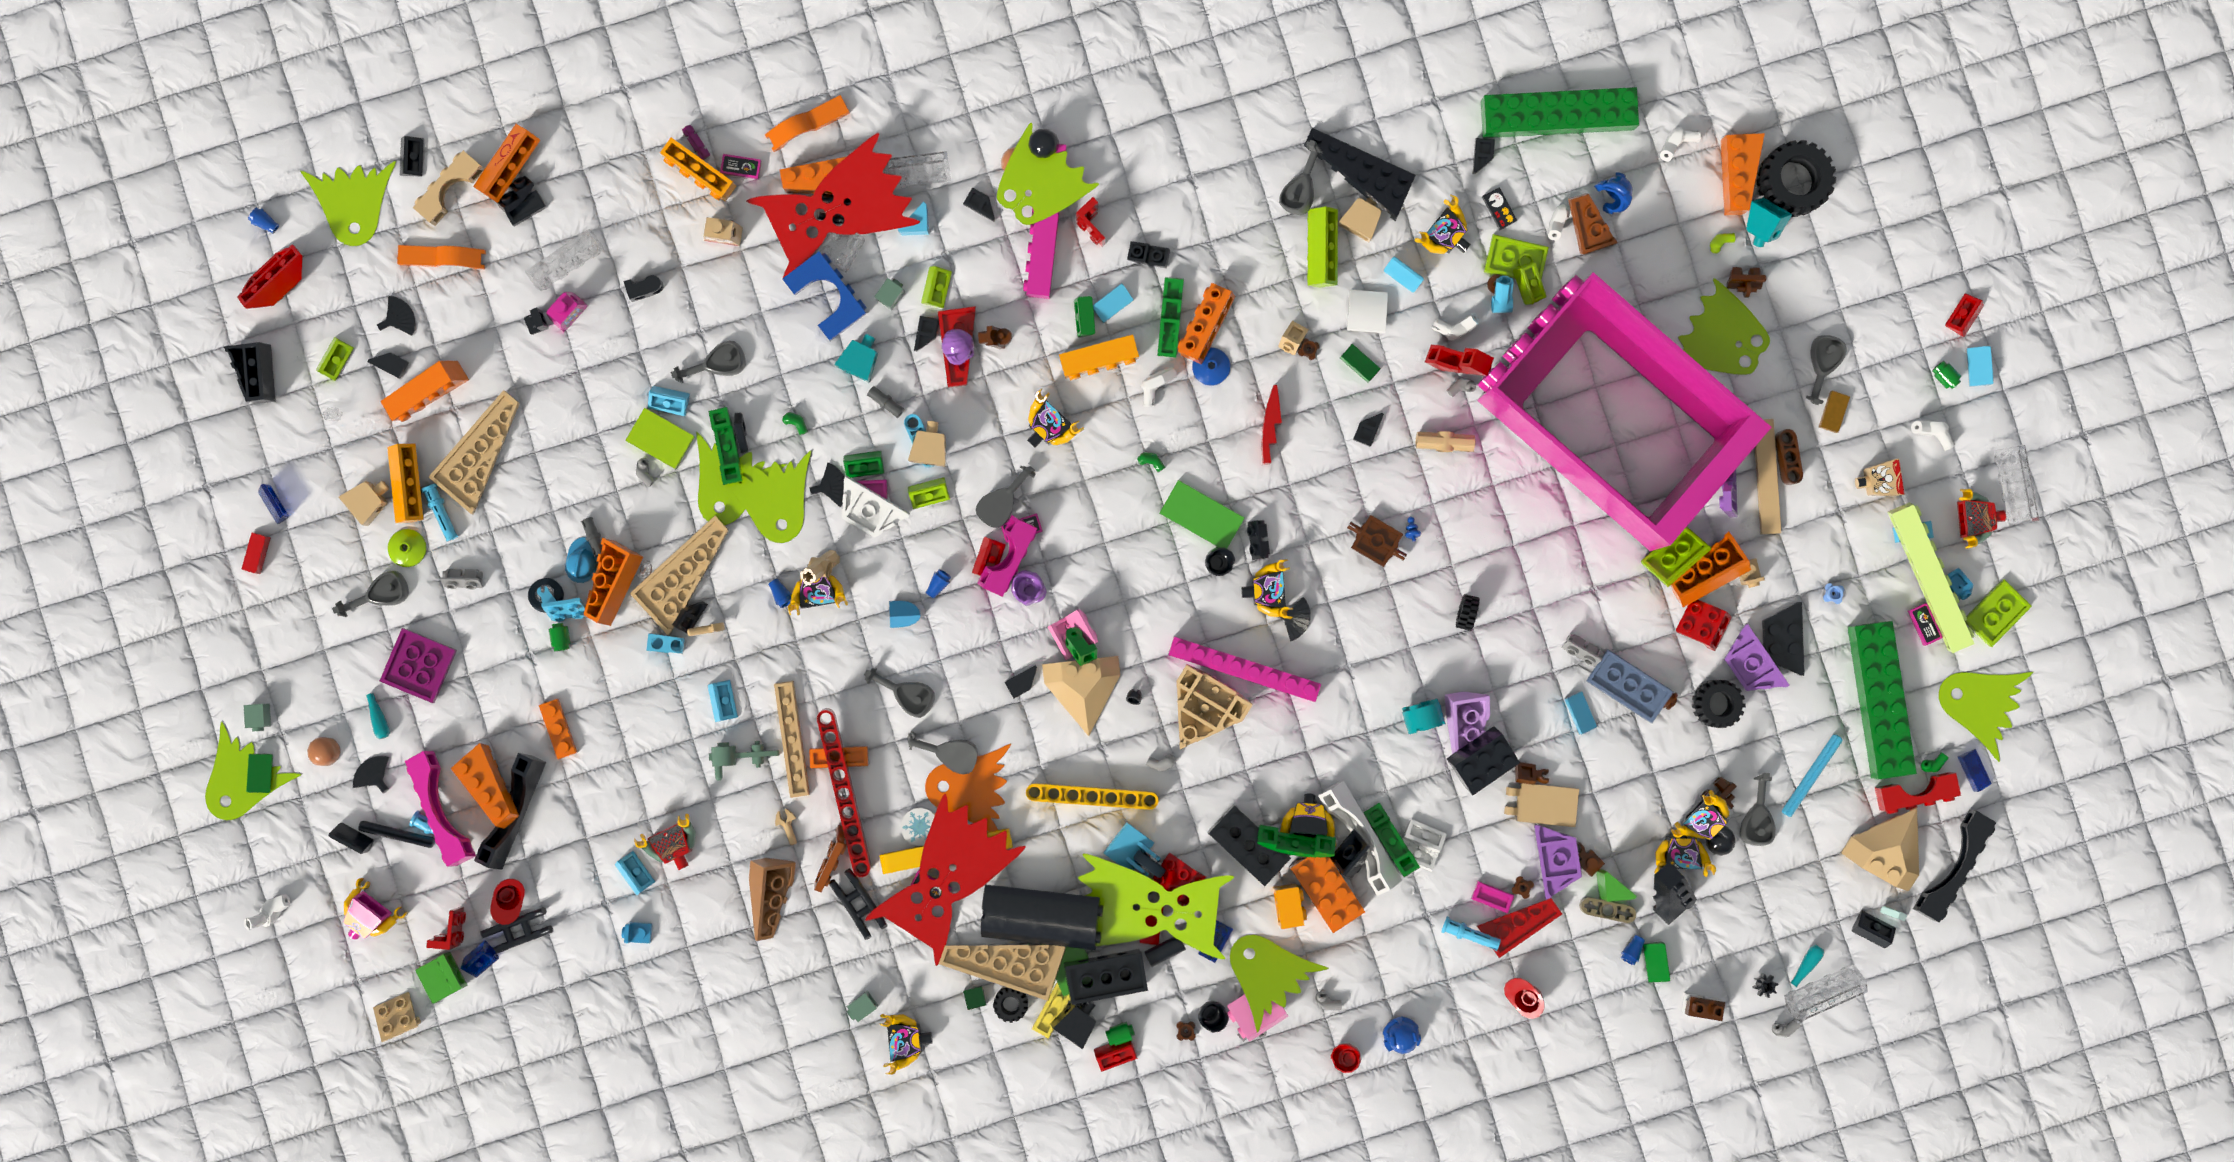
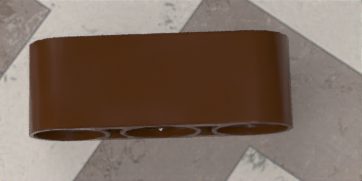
M1785 429L1775 435V447L1781 480L1786 485H1794L1802 481L1803 469L1797 435L1793 430ZM1783 434L1788 435V443H1785L1782 440ZM1787 452L1792 455L1791 462H1788L1785 458ZM1790 471L1795 474L1794 481L1789 479Z

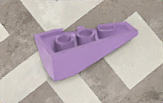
M1470 692L1445 694L1446 717L1452 754L1485 732L1486 721L1490 717L1489 695Z

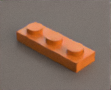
M559 699L539 705L557 759L576 754L577 750Z
M868 746L843 747L848 767L869 765ZM810 748V768H828L824 748ZM833 750L830 752L832 759H840L838 751Z

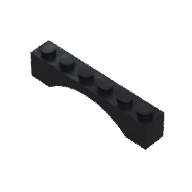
M517 754L511 769L510 795L519 816L506 828L495 826L488 837L481 842L474 859L475 862L487 868L503 869L545 767V761L532 755Z
M1969 809L1960 825L1961 849L1955 867L1940 884L1921 893L1913 907L1915 911L1939 923L1946 917L1950 903L1952 904L1956 900L1958 889L1965 884L1967 873L1974 868L1976 864L1975 859L1985 849V842L1994 833V826L1997 822L1976 810Z

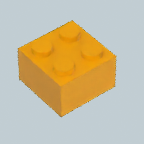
M1296 883L1273 887L1280 928L1287 929L1305 926L1304 921L1307 920V914L1304 906H1301V901H1304L1301 887L1299 888Z

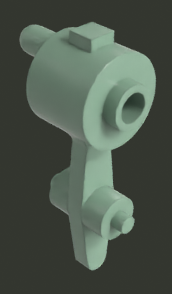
M755 741V745H751L752 752L736 753V746H729V742L717 743V747H711L709 761H712V767L715 768V779L719 781L723 778L722 766L736 765V758L752 757V764H756V768H760L761 764H764V757L779 756V750L764 751L763 744H760V741Z

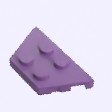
M1746 623L1724 658L1746 691L1790 686L1749 624Z
M1534 825L1545 897L1549 899L1582 877L1576 837L1540 825Z

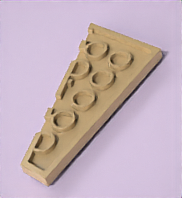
M505 390L500 393L428 477L472 515L476 511L520 404Z
M714 516L630 593L668 636L671 635L674 629L673 622L681 609L685 608L729 531L717 516Z
M1054 945L945 946L939 965L1049 1001L1066 947Z

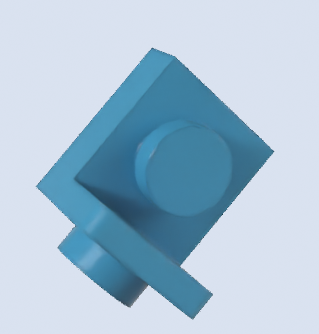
M1957 568L1949 573L1948 577L1952 583V586H1950L1952 593L1955 592L1959 600H1965L1970 597L1973 583L1961 569Z
M626 923L625 927L622 928L621 934L622 938H624V943H651L652 923Z

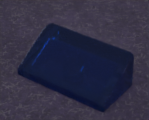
M267 484L260 485L258 494L275 522L280 524L288 519L289 515L272 486Z
M1976 749L1957 756L1973 792H1980L1992 784Z
M484 940L463 958L460 969L477 978L495 963L499 956L490 944Z

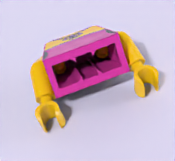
M364 878L357 879L356 889H353L344 901L345 919L343 922L350 928L348 932L349 937L355 940L359 937L365 939L369 935L375 937L384 934L397 923L396 920L398 918L401 919L407 915V912H405L403 916H399L398 910L402 907H398L391 917L392 912L366 892H361V890H366L370 887L369 881L361 887V882Z

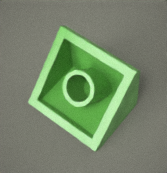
M1599 869L1596 872L1600 899L1610 902L1631 900L1637 897L1607 871Z

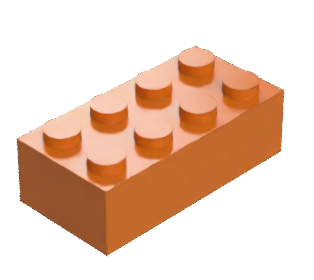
M1302 857L1289 866L1332 933H1335L1365 913V910L1330 857Z

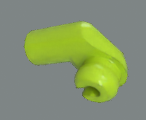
M1735 233L1717 234L1710 242V251L1717 254L1721 251L1724 243H1734Z

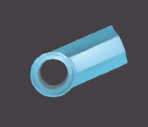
M1500 276L1496 279L1495 295L1492 296L1491 300L1492 313L1513 312V278Z

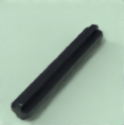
M361 821L358 830L361 832L427 848H432L435 842L433 837L367 821Z

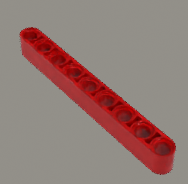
M824 708L817 716V723L854 874L858 877H865L870 872L871 861L835 712L830 708ZM823 713L830 714L831 721L824 722L821 719V715ZM833 732L836 735V739L834 741L827 740L826 733ZM833 750L838 751L840 759H832L830 752ZM837 769L843 770L845 777L837 778L835 771ZM841 788L848 789L849 796L842 797L839 794V790ZM851 807L854 810V814L851 816L846 815L844 808ZM851 825L856 826L858 833L851 834L848 831V827ZM859 844L862 846L863 851L856 853L853 851L852 846ZM865 863L867 870L859 871L857 865Z

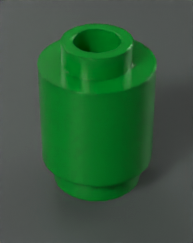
M1942 361L1932 370L1934 377L1946 389L1949 387L1953 389L1961 382L1959 380L1961 375L1950 363Z
M563 623L552 624V628L548 630L551 647L554 648V652L570 649L569 644L571 642L568 626H564Z
M1127 1021L1109 1027V1030L1105 1031L1110 1046L1133 1040L1132 1036L1135 1035L1132 1024L1128 1025Z

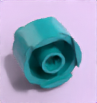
M1437 698L1402 708L1408 734H1414L1417 731H1425L1446 724L1440 702H1438Z

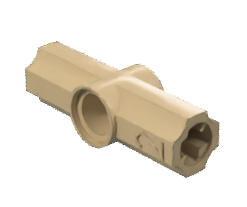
M1438 431L1437 433L1417 432L1415 444L1416 449H1433L1438 452H1474L1475 435L1454 434V432Z
M829 550L819 558L812 557L808 567L801 571L800 578L807 585L813 584L821 577L828 578L831 575L832 568L840 563V556H838L836 551Z

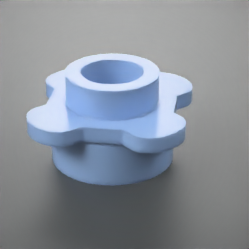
M1831 583L1826 584V593L1823 596V600L1840 604L1844 592L1843 586H1833Z

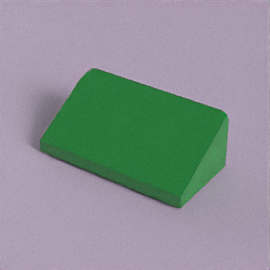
M1078 297L1074 300L1077 337L1081 338L1095 334L1092 297Z
M1353 344L1340 357L1344 363L1367 383L1381 369Z
M882 451L845 455L843 458L845 474L850 478L884 474Z
M249 754L246 792L271 793L273 754Z
M1661 941L1643 944L1648 982H1669L1670 974L1665 943Z

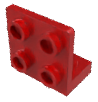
M1092 197L1076 212V224L1082 231L1087 230L1089 232V238L1096 245L1100 244L1103 247L1105 245V237L1090 222L1098 214V201Z
M1696 600L1687 606L1676 628V632L1703 643L1708 649L1716 651L1732 617L1727 611Z
M1168 853L1161 864L1166 872L1161 878L1155 875L1152 880L1170 892L1182 885L1204 880L1206 876L1191 868L1173 854ZM1184 894L1180 895L1177 898L1178 904L1180 906L1188 905L1189 897Z
M458 907L449 911L447 933L434 935V938L427 940L426 948L451 950L463 943L464 931H462V924L466 920L464 907Z

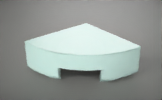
M1882 906L1880 913L1904 922L1907 917L1905 913L1886 906Z

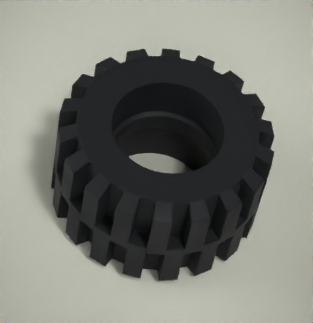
M1709 680L1707 683H1702L1700 685L1701 688L1695 691L1697 693L1696 696L1692 697V700H1695L1694 704H1692V708L1695 709L1694 715L1698 716V720L1705 723L1704 725L1714 728L1733 726L1734 722L1740 720L1739 716H1743L1744 711H1742V708H1746V703H1743L1745 697L1740 694L1742 692L1741 689L1736 688V684L1730 683L1727 680ZM1717 692L1722 693L1727 699V709L1721 715H1715L1710 709V699Z

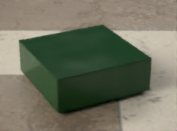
M982 986L963 990L968 1010L987 1005Z

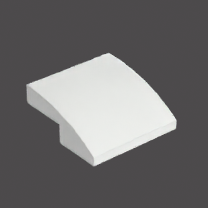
M1350 290L1347 330L1385 333L1388 292Z
M1411 819L1402 840L1420 867L1431 872L1447 834Z

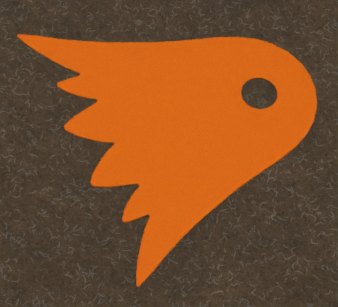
M1011 744L977 756L975 767L969 774H958L951 771L944 764L933 769L925 783V792L930 802L938 808L942 796L946 794L948 812H953L968 805V821L975 823L987 818V831L998 830L991 818L999 819L1000 817L991 807L1003 805L1005 801L994 790L1005 785L1007 780L994 774L1004 767V765L996 763L1005 755ZM940 781H946L949 784V789L946 792L938 790V783Z

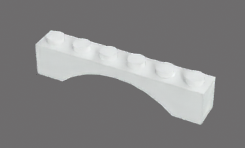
M1344 780L1330 786L1319 794L1318 797L1327 812L1343 822L1350 832L1353 829L1357 830L1370 846L1365 865L1367 879L1376 895L1378 896L1390 891L1399 884L1402 878Z

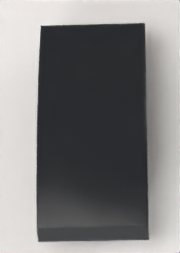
M526 176L519 177L510 184L509 187L512 192L504 194L497 203L499 208L506 214L515 209L534 187L533 182Z
M1131 241L1127 260L1167 268L1170 249Z

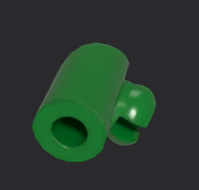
M787 412L782 417L784 424L796 426L799 435L808 433L802 416L793 412Z
M1143 452L1137 458L1140 465L1152 464L1158 473L1166 468L1157 454Z
M1941 752L1935 760H1923L1921 769L1925 772H1938L1949 757Z

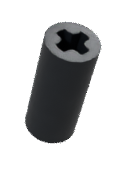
M1172 937L1144 951L1151 967L1185 951L1186 948L1182 941Z

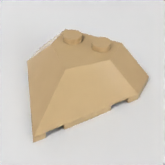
M1118 656L1097 658L1082 666L1077 661L1042 664L1044 684L1089 736L1120 677Z
M1186 664L1176 681L1180 749L1242 722L1253 704L1239 692L1208 673Z
M1917 807L1910 809L1905 814L1897 815L1879 823L1863 833L1851 836L1841 853L1861 868L1897 888L1909 891L1919 876Z

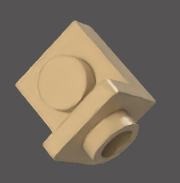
M1292 321L1283 334L1278 347L1287 353L1295 355L1309 329Z
M1756 558L1749 560L1751 570L1739 577L1741 585H1748L1751 588L1759 586L1760 581L1765 580L1764 577H1761Z

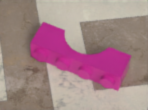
M1012 515L1003 531L1009 541V551L1006 558L995 566H986L977 584L1003 597L1010 587L1011 579L1018 572L1021 560L1027 554L1030 542L1036 536L1037 528Z

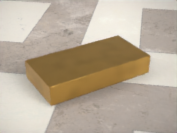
M1830 391L1819 428L1839 433L1850 396Z

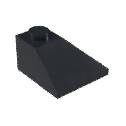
M1353 829L1337 848L1335 855L1330 857V859L1344 876L1352 878L1361 870L1365 863L1370 846L1358 831Z

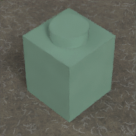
M887 278L874 297L880 303L893 310L905 293L902 288L903 284L896 279L891 281Z
M270 704L244 705L245 728H252V732L264 731V727H271Z
M867 990L847 1005V1013L852 1020L856 1019L859 1022L876 1010L878 1004Z

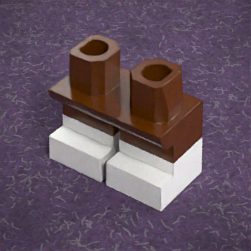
M1684 993L1681 1012L1688 1016L1723 1021L1725 1002L1718 998Z

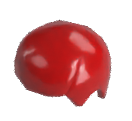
M1350 1043L1339 1044L1333 1049L1331 1054L1334 1067L1343 1073L1354 1072L1359 1068L1362 1060L1358 1048Z

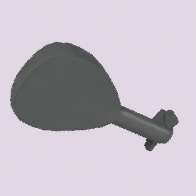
M1313 140L1306 143L1307 148L1311 152L1303 173L1294 177L1283 188L1279 197L1281 207L1294 215L1306 214L1313 203L1314 190L1310 174L1318 153H1323L1316 141Z
M1820 335L1813 340L1811 345V361L1817 377L1811 396L1807 395L1806 398L1815 405L1823 404L1824 402L1819 399L1825 376L1832 373L1842 363L1847 352L1846 344L1841 339L1831 335Z
M725 341L717 345L706 356L702 364L680 370L679 366H677L670 373L672 378H675L678 382L680 381V383H684L683 377L702 371L722 376H733L741 373L745 368V355L738 343L735 341Z
M1021 465L1020 468L1023 471L1008 488L998 489L983 496L976 506L977 516L992 528H1000L1006 524L1012 513L1014 492L1029 475L1032 478L1035 477L1034 468Z
M398 571L384 572L371 583L365 596L343 604L340 600L335 603L336 606L332 610L338 616L348 617L346 611L368 602L383 606L400 604L406 600L409 594L407 582Z
M872 668L871 671L866 670L864 676H866L867 684L873 680L892 690L901 708L910 716L921 718L930 711L935 700V693L928 685L919 682L895 684L875 673L877 668Z
M913 731L908 733L909 750H912V747H917L933 752L947 768L958 774H969L974 769L978 752L976 745L972 742L952 740L937 746L915 739L916 733Z
M1763 773L1754 777V780H1759L1757 804L1748 811L1740 827L1742 840L1754 846L1769 845L1774 841L1776 835L1774 820L1770 811L1764 805L1766 782L1772 781L1770 773Z

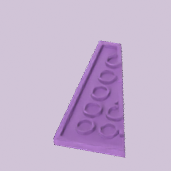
M1735 470L1722 485L1723 496H1719L1720 508L1730 518L1738 517Z

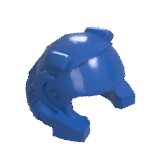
M1616 172L1614 177L1600 181L1594 186L1598 192L1606 190L1608 195L1615 200L1613 203H1605L1603 205L1604 212L1609 214L1614 212L1621 213L1630 206L1633 188L1630 181L1625 178V174Z
M1403 1016L1393 1018L1383 1030V1042L1389 1052L1394 1050L1400 1054L1413 1051L1421 1042L1418 1025L1413 1020Z

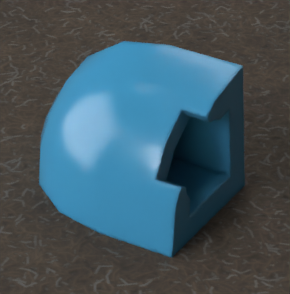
M889 601L890 628L907 627L915 624L920 619V611L914 604L908 601Z

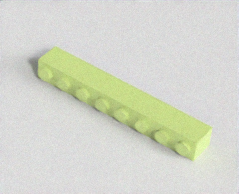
M1909 502L1888 511V515L1929 609L1942 634L1947 650L1954 653L1973 645L1974 641L1972 638L1975 637L1970 627L1967 628L1965 623L1967 617L1964 611L1960 610L1957 605L1960 601L1956 593L1951 591L1950 586H1952L1950 578L1948 575H1944L1942 570L1944 564L1940 558H1937L1935 554L1937 548L1934 542L1930 541L1927 536L1929 530L1927 525L1921 522L1920 516L1922 514L1919 507Z

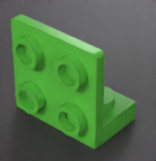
M447 952L415 970L433 1004L468 986L451 952Z

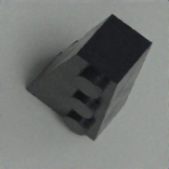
M255 342L223 346L225 352H228L231 359L230 364L238 376L237 381L245 401L257 404L276 402L271 345Z
M1670 862L1654 874V890L1656 895L1653 896V900L1656 902V905L1653 906V911L1669 925L1686 909L1693 907L1697 898L1685 877Z

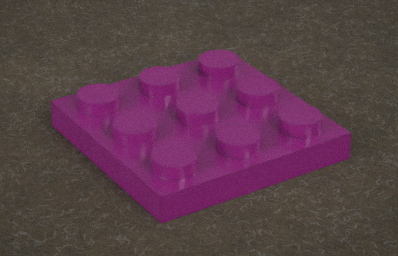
M402 628L379 681L430 703H435L457 650Z

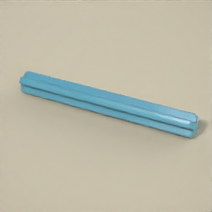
M1835 734L1832 735L1782 809L1783 814L1792 817L1842 743L1843 739Z

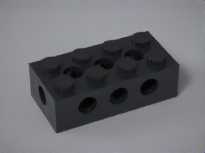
M1233 804L1207 833L1261 884L1266 886L1291 857L1288 854L1259 845L1257 843L1259 827ZM1233 827L1240 829V833L1236 837L1230 835V830ZM1248 840L1254 842V847L1250 850L1244 848V843ZM1267 854L1268 860L1265 863H1260L1258 861L1259 855Z
M1140 949L1064 963L1071 1005L1148 991ZM1122 970H1129V974L1126 977L1120 976ZM1104 973L1110 974V978L1105 981L1101 980V976ZM1084 977H1091L1090 983H1082Z

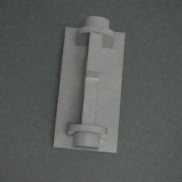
M447 569L443 571L442 577H440L442 584L448 589H456L457 587L470 590L483 588L479 580L483 578V572L478 569H465L464 576H461V569Z
M1569 634L1566 639L1567 642L1561 647L1568 654L1582 659L1584 663L1594 667L1602 661L1604 654L1600 648L1591 643L1584 647L1586 640L1576 634Z

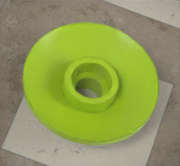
M399 530L392 535L388 542V554L391 560L399 566H415L425 557L427 549L425 539L415 530ZM404 544L408 546L406 551L402 550Z

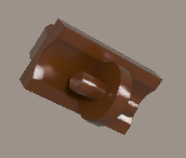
M1733 267L1730 271V278L1726 283L1727 289H1737V292H1743L1744 298H1749L1751 292H1757V289H1762L1763 282L1766 281V275H1762L1760 268L1757 267L1750 268L1748 275L1743 274L1741 267Z
M986 326L987 331L978 332L979 344H986V346L997 349H1005V345L1009 344L1012 340V333L1006 328L1000 329L994 326Z
M1718 777L1713 782V785L1719 790L1715 795L1726 800L1728 808L1732 809L1734 805L1731 801L1735 796L1730 793L1737 786L1733 782ZM1709 789L1700 795L1701 799H1703L1702 795L1706 796L1709 793Z

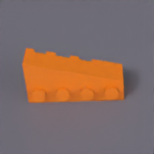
M1765 133L1726 135L1721 139L1724 215H1744L1750 210Z
M846 157L779 169L783 189L786 193L814 194L816 188L826 175ZM825 191V192H824L825 194H831V195H833L832 192H830V191Z
M438 361L380 402L392 421L404 422L410 419L413 413L423 410L427 405L466 383L469 379L458 361Z
M1728 531L1720 542H1716L1706 555L1671 584L1672 591L1681 606L1685 607L1751 570L1750 562Z
M602 538L601 545L603 547L601 554H598L597 562L599 563L596 573H593L592 590H589L583 615L596 623L611 626L643 556L617 541Z
M479 743L451 767V770L496 827L506 828L519 814L510 793H508L505 787L506 783L499 773L496 760L493 759L490 746Z

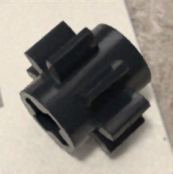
M1761 973L1760 978H1754L1756 985L1752 986V988L1759 990L1757 992L1758 996L1761 997L1764 993L1765 997L1770 998V994L1777 993L1775 986L1779 984L1772 981L1774 976L1769 975L1767 978L1764 973ZM1764 983L1768 985L1767 989L1763 986Z

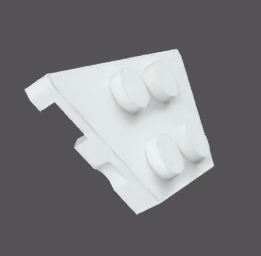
M847 475L845 476L842 519L875 538L910 515L909 512Z

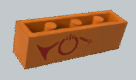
M515 124L473 187L498 203L540 142V139L525 128Z

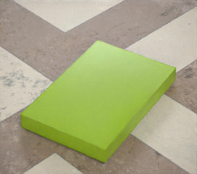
M1493 234L1484 272L1515 279L1513 269L1535 261L1540 278L1542 279L1549 247Z
M644 408L625 441L670 467L677 469L695 436Z
M1686 527L1671 545L1653 550L1641 560V563L1662 583L1669 587L1711 550V547L1691 529Z
M2002 579L1966 616L1967 620L1965 623L1989 647H1993L2032 606L2005 579Z

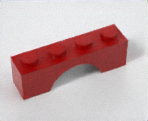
M1431 344L1425 363L1441 371L1487 376L1491 370L1494 357L1478 349L1465 348L1464 352H1460L1442 345Z
M1953 772L1930 776L1927 788L1916 795L1906 793L1898 784L1875 787L1879 810L1886 811L1887 814L1897 813L1900 808L1910 810L1919 804H1924V806L1935 805L1938 800H1943V802L1954 801L1955 797L1961 796L1957 774Z

